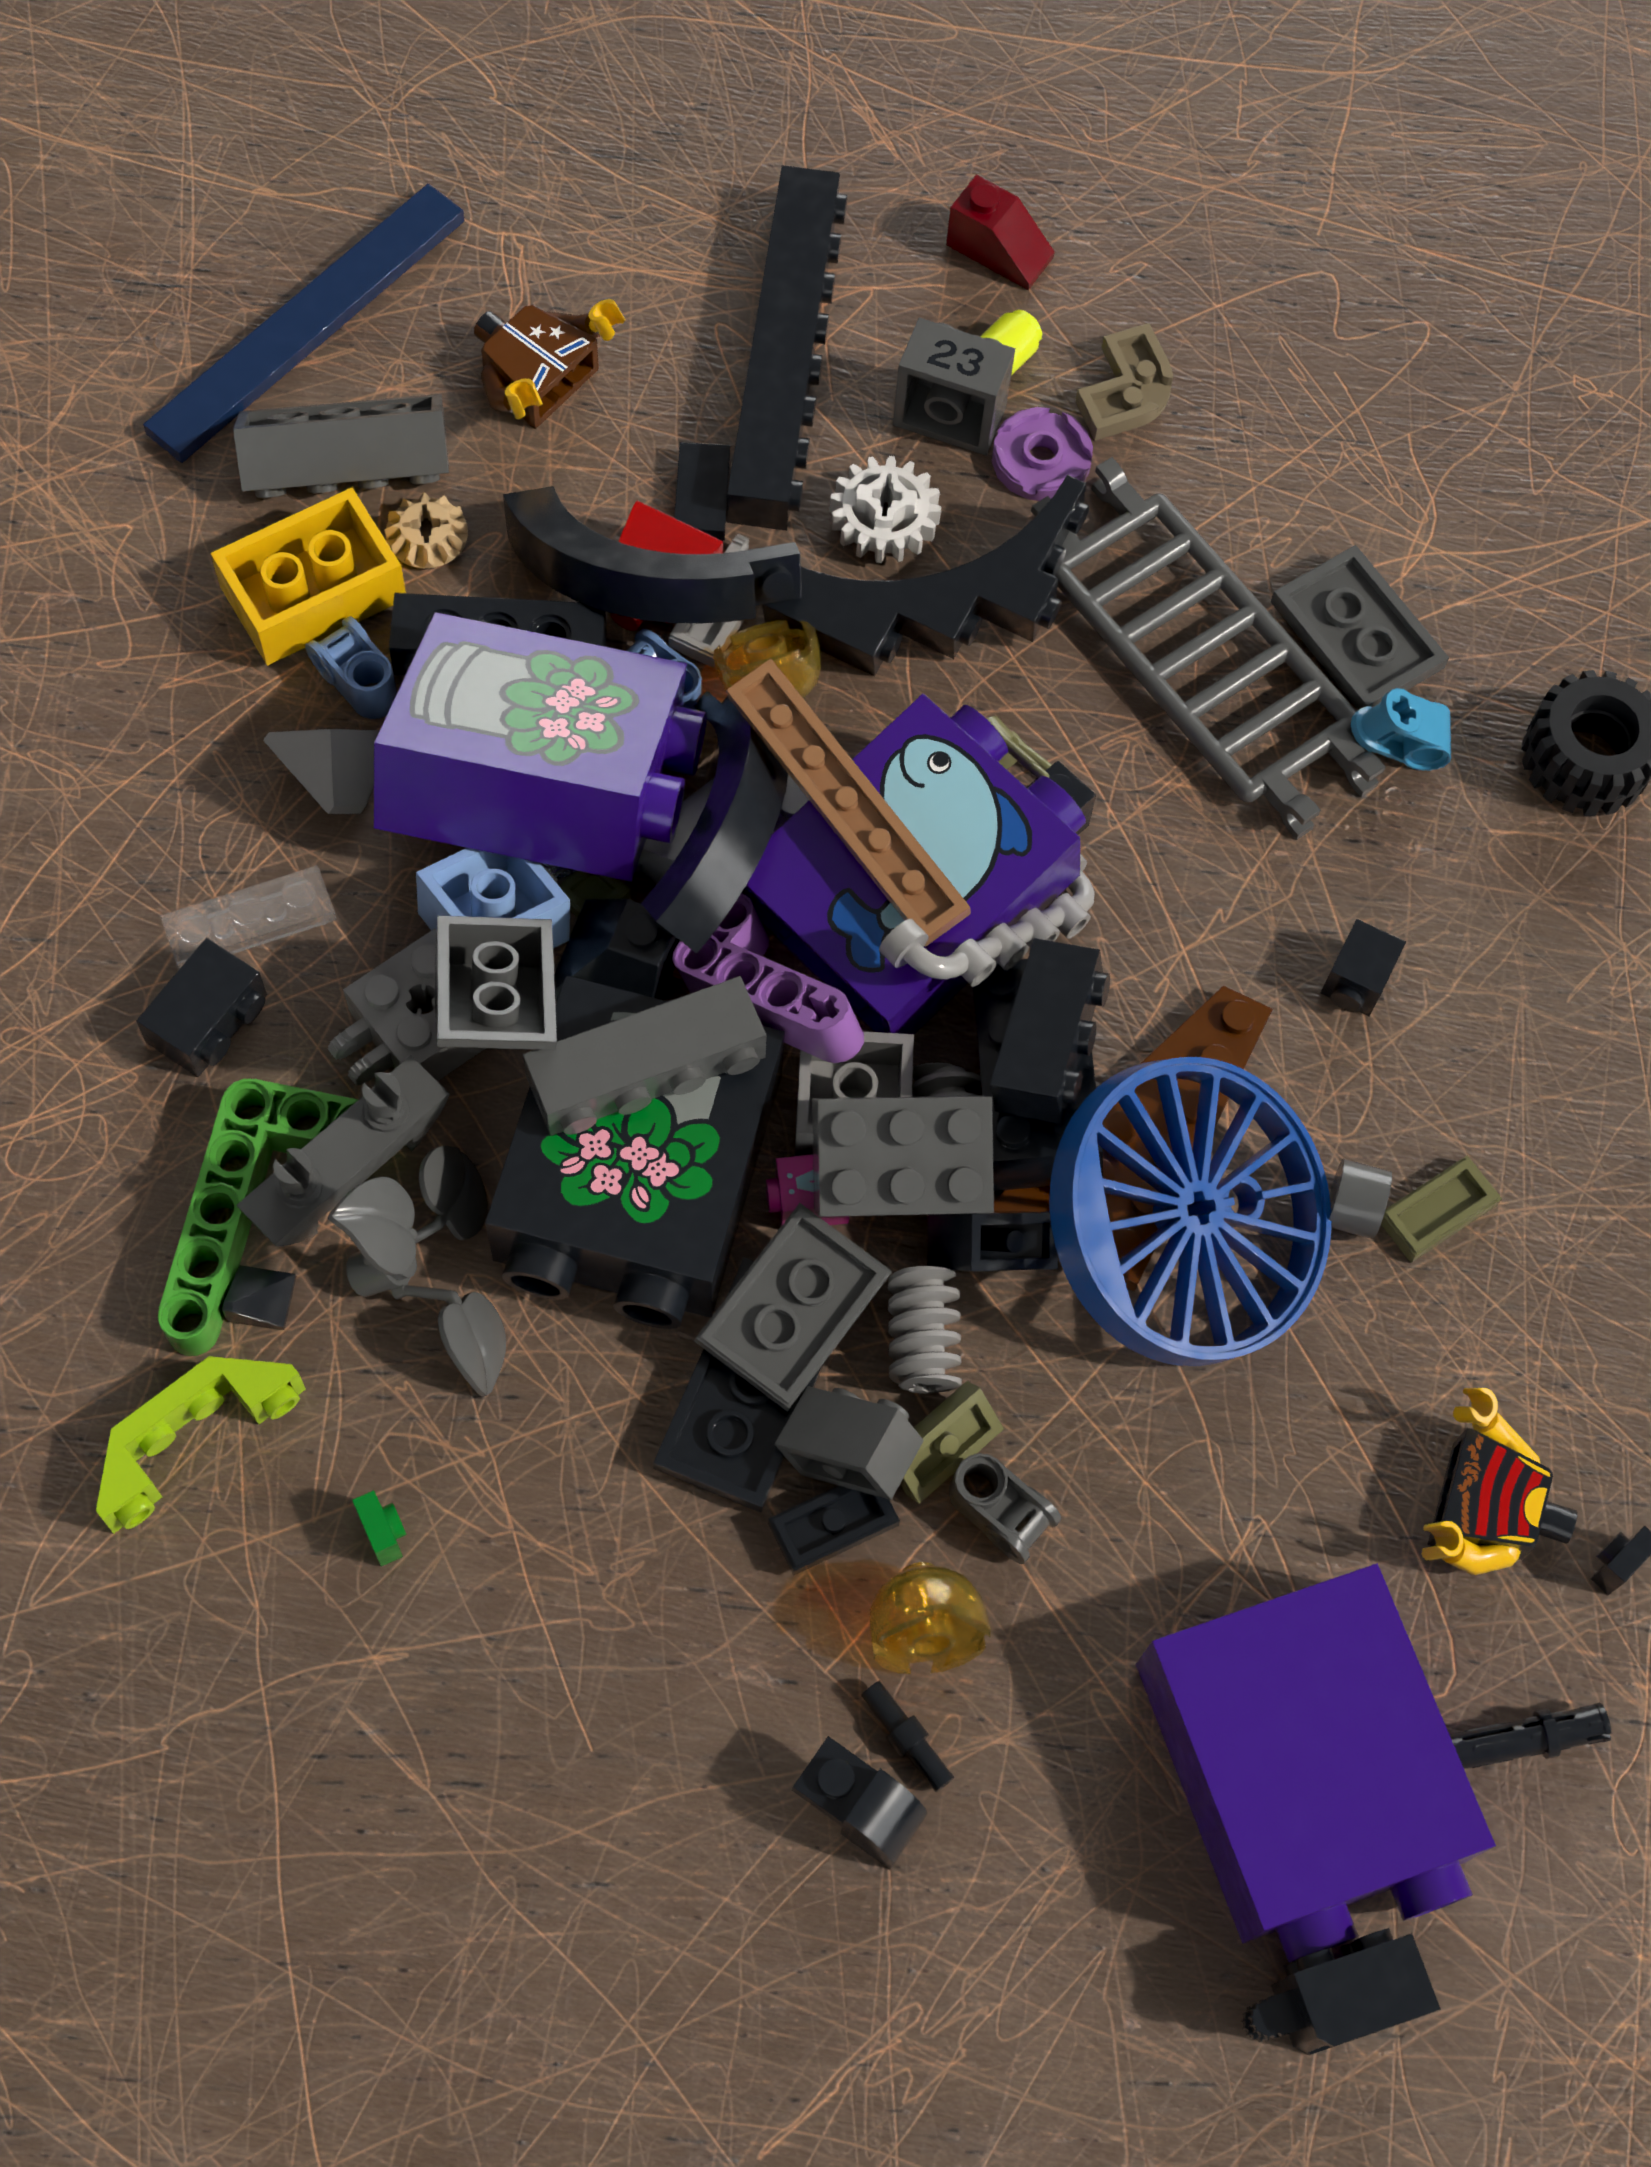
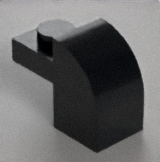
M829 1736L792 1787L793 1792L842 1826L840 1833L842 1836L888 1869L893 1867L927 1815V1810L923 1804L902 1784L881 1768L878 1771Z

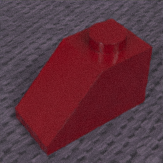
M977 174L950 207L946 245L1026 290L1031 288L1054 258L1055 251L1019 197Z

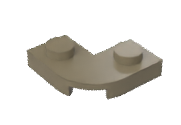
M1150 323L1104 336L1101 349L1116 378L1077 389L1075 402L1094 441L1144 426L1155 420L1167 406L1171 393L1173 372Z

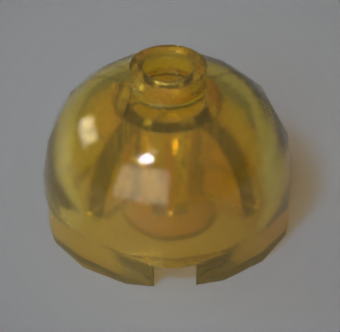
M776 620L749 627L730 636L732 647L722 653L719 644L714 649L713 655L717 674L724 690L726 691L771 658L802 698L805 699L817 685L821 671V653L815 628L810 623L801 621L803 630L789 629L787 620Z
M928 1562L908 1565L902 1572L890 1578L876 1593L870 1607V1640L873 1658L882 1668L899 1674H911L910 1663L933 1661L930 1673L944 1672L965 1665L981 1655L986 1649L985 1635L991 1637L987 1610L981 1594L963 1574L942 1566H935Z

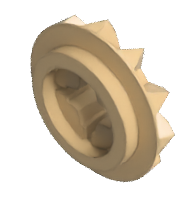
M423 491L419 499L409 501L403 498L400 507L396 511H389L385 536L391 550L401 562L416 568H436L451 562L462 552L468 538V526L460 506L455 507L450 504L445 495L439 499L430 498ZM423 518H428L433 526L429 536V543L424 542V536H421L419 530L421 521H424Z

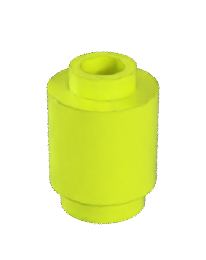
M1015 310L1012 313L1003 314L980 337L992 338L1004 345L1016 348L1012 376L1038 350L1039 341L1042 339V330L1037 320L1031 314L1024 310Z

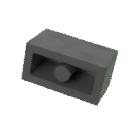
M807 1386L776 1440L775 1446L802 1476L892 1500L924 1440L908 1421L909 1414L907 1411L892 1401L879 1399L877 1403L859 1399L853 1393L842 1388H834L830 1392Z

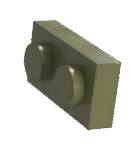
M967 1380L914 1427L924 1441L900 1483L906 1495L920 1504L956 1472L964 1459L970 1455L977 1454L1004 1430L980 1387Z

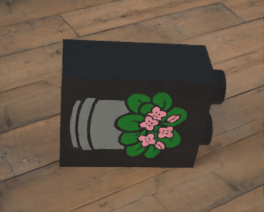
M565 976L555 1007L557 1042L668 1001ZM763 1026L767 1035L766 1057L760 1059L759 1063L747 1072L738 1075H729L725 1072L708 1078L700 1088L682 1095H676L673 1092L651 1099V1103L638 1112L622 1115L618 1111L599 1118L591 1128L577 1134L568 1135L563 1131L550 1136L531 1087H529L485 1222L493 1261L506 1264L502 1274L503 1280L519 1291L551 1300L568 1298L573 1282L617 1293L614 1309L619 1314L634 1322L655 1328L675 1329L680 1327L685 1311L711 1318L782 1077L785 1031Z

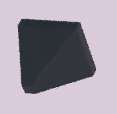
M239 1265L222 1309L227 1321L284 1330L296 1282V1274Z

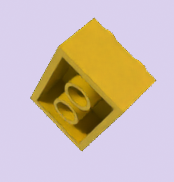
M353 487L210 553L221 590L267 666L305 648V644L312 640L318 642L340 629L342 627V620L348 616L360 622L393 606L394 593H406L401 564Z

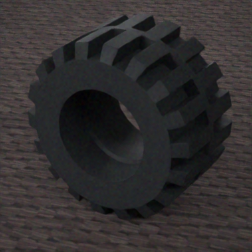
M1594 670L1583 671L1579 679L1571 674L1563 678L1559 686L1554 684L1542 700L1522 741L1521 750L1526 752L1522 758L1524 770H1533L1529 781L1534 788L1542 786L1546 790L1543 797L1551 804L1557 799L1564 803L1562 810L1573 813L1575 808L1583 809L1584 816H1596L1599 809H1602L1606 815L1616 813L1621 805L1627 808L1634 803L1638 795L1642 794L1651 780V693L1648 690L1641 693L1635 688L1638 682L1629 677L1623 682L1616 679L1617 673L1605 671L1602 677H1598ZM1573 732H1590L1602 737L1611 745L1616 755H1600L1586 749L1579 743Z

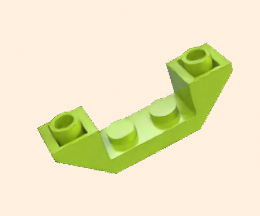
M208 1356L112 1427L96 1512L113 1534L122 1527L131 1529L141 1524L153 1513L155 1509L153 1504L162 1498L155 1485L136 1462L145 1454L151 1457L162 1452L175 1440V1432L194 1418L195 1420H202L213 1414L223 1404L225 1400L223 1396L231 1390L258 1425L269 1417L274 1420L284 1416L299 1402V1394L306 1390L294 1366L286 1363Z

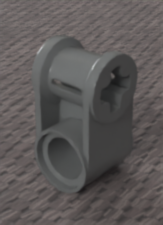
M978 1453L964 1459L949 1484L948 1494L951 1504L955 1509L980 1529L1003 1554L1019 1564H1025L1030 1558L1028 1550L1047 1527H1056L1062 1520L1059 1511L1046 1497L1030 1486H1027L998 1459L988 1454ZM970 1474L982 1475L990 1482L992 1494L985 1498H978L969 1494L964 1486V1477ZM1026 1517L1030 1518L1021 1531L1017 1532L1015 1530Z

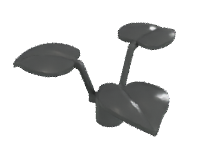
M440 1146L426 1154L419 1169V1183L422 1196L428 1207L438 1214L428 1225L417 1231L411 1228L415 1217L413 1202L405 1189L397 1181L389 1177H377L354 1187L333 1208L328 1215V1220L343 1230L360 1250L350 1255L346 1265L348 1281L357 1294L368 1297L391 1290L395 1299L410 1296L443 1300L449 1304L444 1306L438 1314V1327L442 1342L450 1358L466 1381L481 1397H484L492 1392L506 1353L505 1328L493 1304L485 1296L477 1292L468 1293L461 1299L459 1294L453 1290L408 1285L410 1278L417 1270L415 1257L416 1243L441 1230L445 1224L458 1240L469 1239L481 1230L487 1215V1195L477 1168L459 1148Z

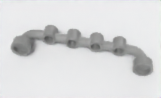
M1080 854V876L1068 886L1073 896L1064 893L1048 908L1042 911L1038 908H1033L1011 926L1001 923L984 939L976 942L970 938L963 942L949 956H937L924 948L929 936L913 919H907L897 925L885 937L879 951L895 968L902 967L908 963L918 972L928 977L942 980L961 975L974 987L991 974L996 966V962L1004 970H1008L1016 965L1027 953L1029 947L1031 948L1034 938L1055 941L1061 932L1067 939H1070L1086 926L1091 918L1087 911L1093 906L1095 896L1091 881L1083 873L1087 860Z

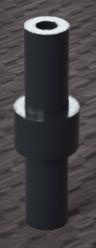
M880 1680L862 1693V1698L890 1734L886 1739L900 1757L905 1755L909 1757L935 1792L940 1791L955 1778L925 1740L929 1733L915 1715L908 1718Z

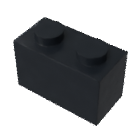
M206 937L136 1022L147 1044L196 1077H199L208 1065L214 1066L223 1059L230 1047L232 1036L242 1024H249L256 1019L264 1007L267 992L259 971Z

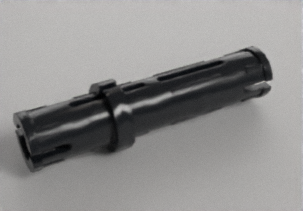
M1599 1702L1577 1709L1553 1713L1547 1708L1536 1710L1533 1712L1532 1717L1464 1730L1463 1732L1449 1735L1463 1768L1468 1769L1541 1754L1546 1759L1558 1757L1561 1750L1570 1749L1571 1747L1609 1742L1612 1732L1606 1709Z

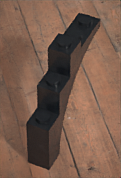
M1067 474L1052 499L1018 534L993 551L972 562L948 571L919 578L871 581L836 577L801 566L802 598L762 604L765 625L873 676L876 675L883 661L889 664L892 662L899 650L903 636L954 659L962 644L966 646L972 644L980 629L982 619L1033 642L1041 626L1046 629L1052 626L1061 607L1062 600L1056 598L1058 578L1054 576L1058 572L1066 554V548L1062 547L1067 535L1069 532L1077 534L1087 517L1090 506L1084 503L1086 483Z

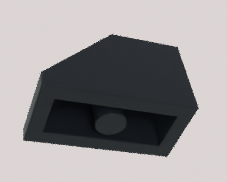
M994 1211V1213L928 1214L927 1266L960 1271L1058 1269V1254L1053 1239L1050 1212Z

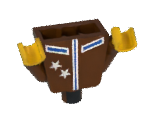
M612 299L602 300L595 304L589 313L582 315L545 312L533 305L524 306L508 322L492 311L484 313L475 325L474 335L484 342L481 349L483 362L481 380L490 407L496 411L513 413L516 419L523 418L534 429L538 428L599 370L596 338L601 336L604 341H610L615 335L612 326L625 322V318L615 301Z

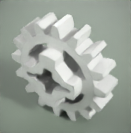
M889 456L886 465L879 466L874 457H868L867 469L862 470L857 465L852 464L849 466V478L838 477L836 480V491L831 494L830 512H832L831 527L832 530H841L840 543L843 546L853 542L857 543L856 556L861 558L870 550L875 552L876 563H882L885 553H892L896 561L901 562L903 561L904 549L908 548L911 552L918 555L922 551L923 540L933 541L936 525H939L941 506H938L940 492L938 488H929L930 475L928 473L920 474L917 477L913 475L915 463L909 461L903 468L896 467L895 457ZM888 502L887 516H882L884 503Z

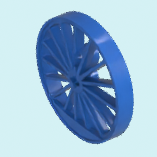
M1179 1057L1150 1061L1132 1066L1113 1075L1089 1094L1069 1121L1057 1148L1051 1174L1049 1204L1053 1239L1060 1263L1073 1291L1087 1312L1108 1334L1124 1346L1147 1358L1172 1365L1204 1366L1216 1364L1252 1353L1275 1341L1298 1320L1309 1305L1323 1276L1330 1247L1332 1221L1329 1220L1331 1202L1328 1183L1318 1151L1297 1114L1275 1090L1255 1075L1235 1065L1203 1057ZM1177 1078L1201 1083L1193 1150ZM1150 1079L1157 1080L1172 1152L1135 1093V1088ZM1221 1092L1240 1107L1211 1160L1218 1095ZM1117 1102L1122 1107L1159 1170L1103 1127L1104 1118ZM1252 1119H1254L1264 1131L1270 1143L1228 1176L1222 1178ZM1098 1145L1158 1192L1102 1178ZM1277 1154L1289 1186L1262 1191L1259 1183L1249 1175ZM1230 1190L1235 1193L1238 1199L1237 1213L1230 1207L1235 1205L1234 1197L1229 1198ZM1105 1193L1153 1205V1213L1110 1222ZM1291 1194L1293 1228L1259 1219L1264 1209V1199ZM1155 1222L1158 1230L1119 1260L1112 1231ZM1234 1227L1293 1241L1287 1270L1236 1231ZM1169 1239L1133 1307L1123 1274ZM1231 1249L1280 1286L1268 1308L1264 1305ZM1179 1259L1169 1339L1147 1327L1145 1321ZM1218 1266L1253 1322L1250 1327L1234 1338ZM1197 1270L1214 1340L1213 1346H1196L1189 1342Z

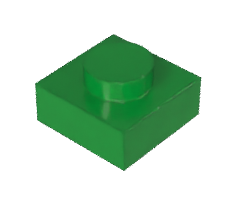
M375 1490L353 1499L354 1506L381 1567L402 1558L403 1555L396 1540L407 1534L393 1502L381 1507Z

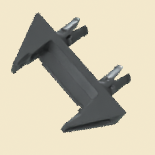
M411 1055L392 1072L375 1073V1086L370 1089L364 1083L362 1088L363 1097L302 1149H286L287 1162L281 1165L275 1159L273 1164L274 1173L237 1204V1207L275 1246L292 1245L313 1238L318 1234L316 1230L319 1226L318 1220L328 1211L330 1212L350 1190L363 1183L400 1151L404 1145L412 1152L429 1132L445 1107L450 1094Z

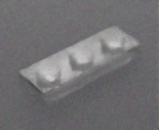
M318 865L160 916L178 969L183 966L206 937L231 954H235L337 920Z

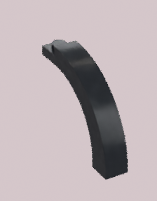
M554 486L503 494L508 540L524 566L555 591L595 609L648 621L703 624L755 619V606L802 598L801 559L795 542L718 554L658 552L626 545L591 530L567 511L561 503Z
M708 691L694 705V708L707 712V720L714 727L717 734L719 753L714 782L705 807L687 842L661 880L641 903L657 923L696 954L731 910L757 867L778 820L788 781L786 770L729 700L728 696L721 703Z

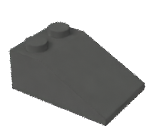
M437 915L435 951L437 1047L556 1050L557 1033L552 919Z

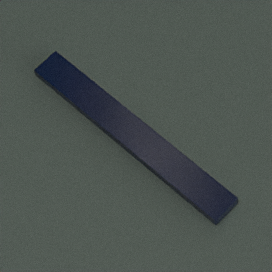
M429 183L147 420L143 424L146 435L180 463H183L236 418L240 411H244L465 222L464 210Z

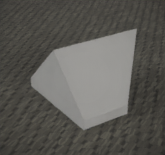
M319 729L269 732L263 741L328 814H361L366 807L374 786V742L380 730Z

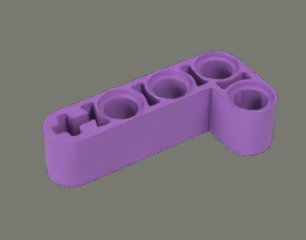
M740 894L716 931L697 954L681 941L676 946L673 952V962L690 994L741 976L762 1026L785 1031L784 1043L831 1063L847 1061L861 1050L864 1044V1033L843 992L762 957L769 947V937L750 898L746 895Z

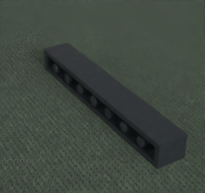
M785 165L781 167L727 492V523L787 531L790 511L800 512L803 481L795 480L797 468L806 469L808 462L810 438H803L802 432L803 426L813 427L816 396L808 395L810 384L818 386L820 384L823 355L815 354L816 343L826 344L829 314L821 313L822 304H832L835 274L827 272L829 263L838 264L842 235L834 233L835 224L844 225L848 194L839 193V172Z

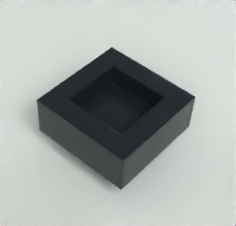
M1643 1526L1630 1538H1627L1620 1531L1598 1553L1596 1557L1604 1565L1593 1575L1591 1580L1607 1595L1623 1585L1650 1557L1651 1531L1646 1526Z

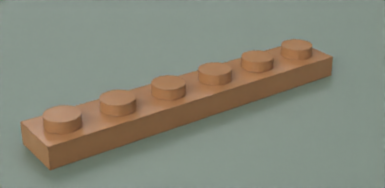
M771 658L726 690L729 700L904 920L913 919L927 933L929 938L925 947L971 914L968 903Z

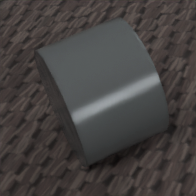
M1342 1159L1329 1194L1331 1202L1329 1220L1332 1221L1331 1228L1374 1239L1380 1228L1387 1206L1392 1183V1172Z

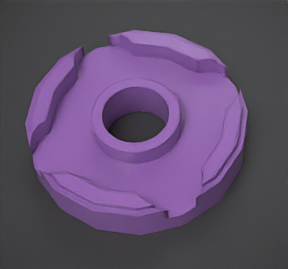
M1034 407L1018 411L1006 419L1000 426L994 439L992 464L997 478L1011 492L1029 500L1040 501L1047 496L1052 499L1067 474L1083 482L1085 481L1091 468L1093 445L1087 430L1074 417L1064 412L1060 416L1056 413H1049L1050 408ZM1039 446L1046 447L1055 454V457L1049 460H1039L1033 457L1029 451Z

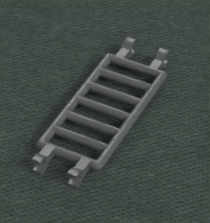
M1113 457L1096 466L1095 473L1101 479L1092 484L1091 490L1103 502L1110 503L1120 516L1081 540L1076 534L1069 532L1062 547L1066 548L1065 557L1054 576L1058 578L1057 587L1239 799L1250 803L1264 795L1280 813L1281 819L1288 831L1298 840L1313 830L1315 824L1311 820L1319 815L1321 809L1308 796L1300 794L1288 778L1321 756L1329 753L1345 771L1350 785L1360 797L1376 788L1379 781L1375 777L1383 773L1386 766L1373 753L1365 751L1352 737L1351 720L1356 712L1352 705L1164 494L1157 493L1144 500L1129 484L1123 469ZM1049 496L1032 505L1031 512L1035 517L1051 500ZM1155 517H1158L1174 536V538L1089 591L1071 571V569ZM1187 553L1206 572L1203 576L1121 627L1102 607ZM1219 589L1239 609L1154 664H1151L1134 644ZM1252 625L1269 643L1271 647L1185 702L1166 681ZM1284 662L1304 683L1218 740L1199 719V717ZM1316 700H1319L1336 719L1337 722L1251 778L1232 758L1233 754Z

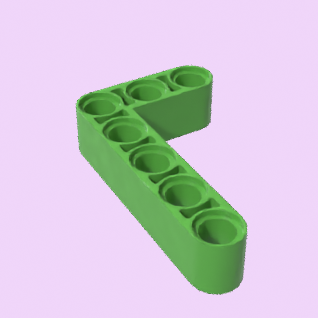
M241 1079L226 1089L220 1103L158 1310L160 1327L170 1345L178 1353L185 1356L204 1354L215 1345L219 1337L225 1317L222 1311L224 1301L240 1265L252 1224L237 1207V1204L264 1182L273 1150L287 1153L286 1149H302L356 1103L358 1099L258 1079ZM252 1105L264 1107L262 1113L256 1118H239L241 1111L246 1107ZM306 1116L319 1118L318 1123L306 1131L293 1128L300 1118ZM237 1156L249 1158L247 1165L238 1171L223 1170L226 1162L231 1158ZM221 1208L234 1210L231 1218L222 1224H210L207 1222L215 1210ZM206 1260L218 1262L215 1272L205 1278H195L192 1276L194 1268L199 1263ZM189 1314L202 1315V1321L196 1329L190 1332L176 1331L179 1320Z

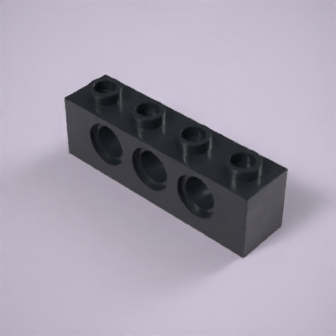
M394 593L389 652L394 675H406L435 612L606 647V611L595 609L580 602Z

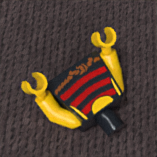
M1464 1388L1463 1393L1470 1398L1471 1407L1456 1406L1453 1410V1417L1460 1423H1472L1473 1429L1466 1428L1453 1443L1433 1523L1426 1524L1423 1527L1424 1531L1430 1532L1427 1545L1432 1547L1423 1548L1422 1557L1425 1560L1443 1559L1448 1564L1470 1575H1479L1513 1566L1517 1560H1522L1534 1550L1539 1535L1568 1544L1576 1526L1578 1512L1577 1510L1547 1501L1553 1472L1540 1463L1539 1456L1497 1412L1498 1405L1495 1394L1488 1388Z

